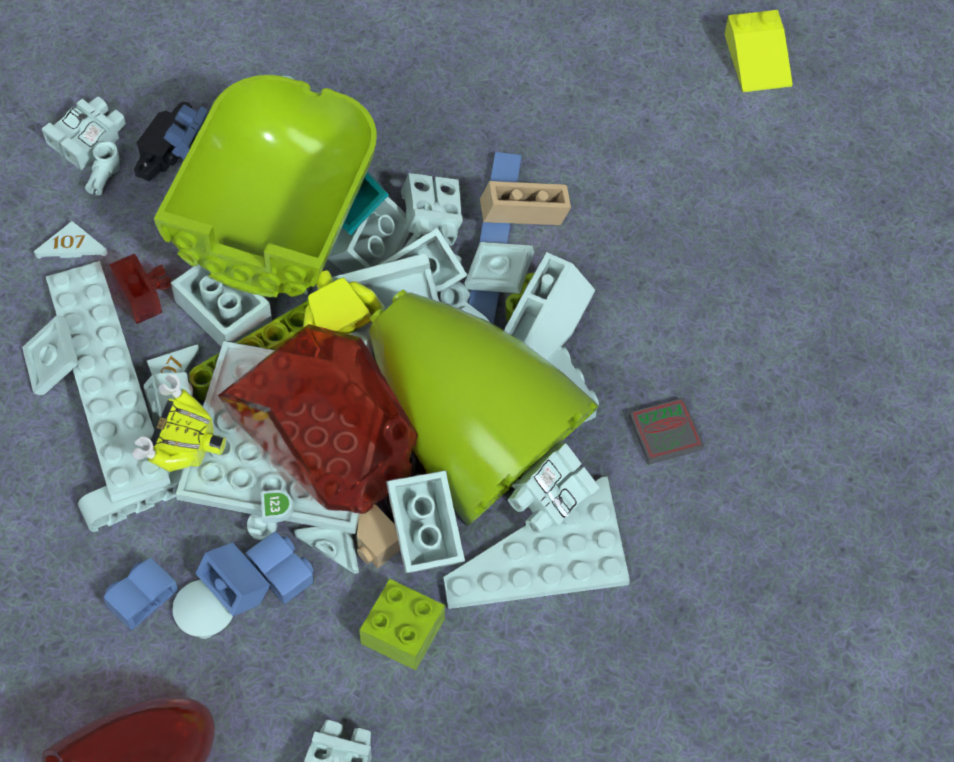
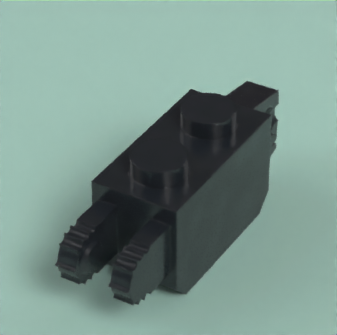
M182 101V103L177 104L178 106L175 107L172 113L168 111L159 112L139 138L137 146L140 158L134 168L135 176L150 181L159 171L166 172L170 165L174 166L179 157L172 153L175 146L163 137L173 123L185 130L186 126L175 120V116L184 104L193 109L189 102Z

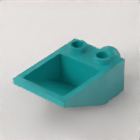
M369 171L365 175L342 226L349 235L389 196Z

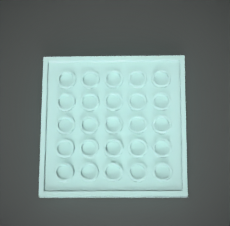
M223 341L203 408L212 418L214 426L213 435L226 438L225 449L222 455L206 452L200 466H190L183 469L176 492L177 500L262 516L261 491L282 490L290 495L293 503L292 514L285 521L355 534L389 401L378 369L365 367L351 371L335 365V361Z

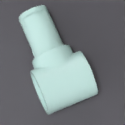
M109 141L100 142L93 149L95 158L92 165L93 172L85 186L86 191L93 195L94 192L96 195H101L107 179L112 174L118 172L121 167L117 147Z

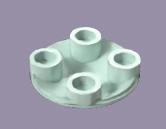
M202 580L191 582L183 587L173 603V617L178 627L185 633L202 639L210 638L212 635L222 631L233 617Z

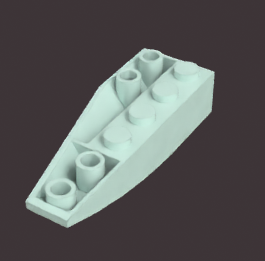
M546 252L504 331L523 341L548 361L572 336L595 293V289L573 263Z

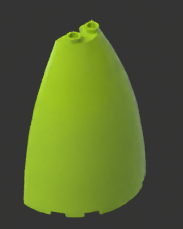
M402 289L392 298L393 304L386 310L380 308L369 319L373 323L369 329V335L378 371L391 409L408 444L428 474L446 471L453 508L469 526L507 492L514 482L556 444H560L598 410L599 406L568 376L515 336L461 309L412 292L407 293L405 289Z

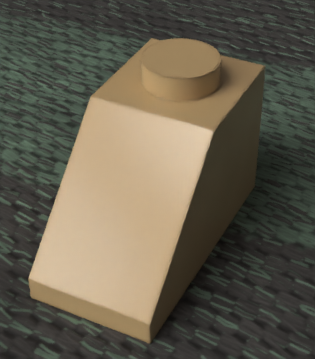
M365 494L358 520L357 553L366 564L372 562L378 569L400 551L395 524Z

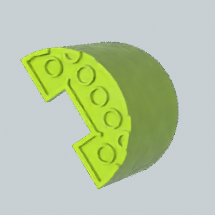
M277 75L252 76L232 84L217 97L154 217L159 233L166 242L172 241L179 249L177 254L192 267L200 265L210 271L208 277L229 287L266 297H277L278 293H287L290 297L305 293L308 287H314L317 283L375 153L377 140L376 126L372 116L362 104L347 95L335 92L329 88H323L320 93L310 91V85L304 81H297Z

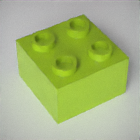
M389 579L360 628L361 644L416 670L445 620V605Z

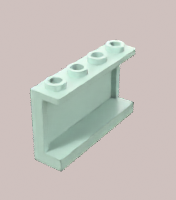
M427 253L332 277L334 281L344 277L348 283L356 281L373 290L384 305V310L393 304L392 298L402 289H405L407 293L412 292L439 301ZM371 322L354 332L370 337L369 329L373 323ZM338 339L331 342L334 353H336L335 347Z

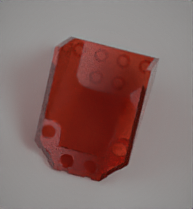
M308 324L218 394L219 399L232 419L326 510L366 514L373 508L374 504L378 501L380 502L389 494L387 481L410 477L412 464L409 463L412 447L416 446L418 434L361 337Z

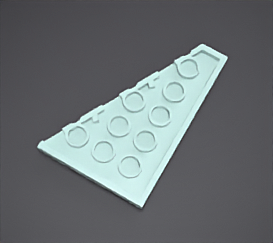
M601 477L595 482L600 488L593 495H589L564 518V521L559 526H549L541 533H532L527 525L446 575L444 577V587L448 609L629 585L630 580L608 477Z

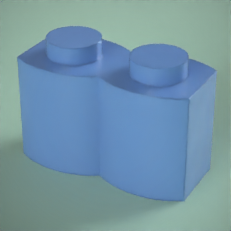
M274 531L245 553L246 558L269 582V588L285 605L313 584L312 573L314 569L305 557L300 559L293 552L295 547L287 536L281 537Z
M149 558L144 562H137L131 568L127 578L113 582L107 588L103 598L106 607L130 630H133L176 593L178 589L176 581L152 558Z

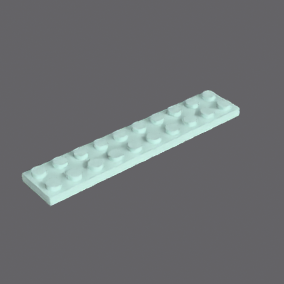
M100 261L46 276L56 314L67 319L78 365L73 368V372L111 501L115 502L171 484L166 470L149 462L148 457L137 460L132 455V451L135 448L143 450L142 447L134 442L143 436L151 440L154 429Z

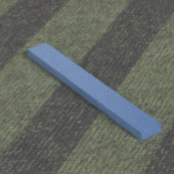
M495 152L490 181L518 182L522 155ZM483 222L480 242L508 244L511 223ZM471 290L469 305L483 314L493 325L495 323L499 292Z

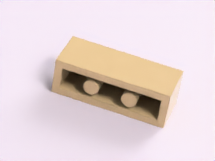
M489 181L480 198L483 222L561 225L571 209L567 185Z

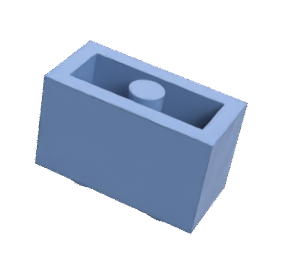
M233 542L205 552L195 573L232 616L261 604L270 587L269 582Z

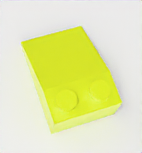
M778 10L728 15L724 35L742 92L792 87L785 31Z

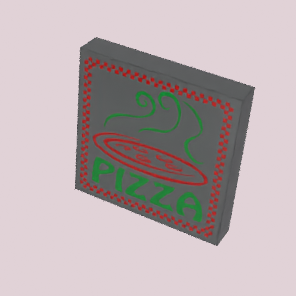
M684 398L629 412L628 417L648 465L702 451L704 448Z

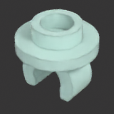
M251 514L247 522V529L253 538L263 540L274 531L276 532L277 522L263 524L262 516Z

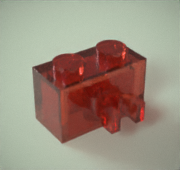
M135 253L109 264L114 284L136 324L162 313L156 290L171 287L169 276L158 279L166 275L162 264L146 274Z

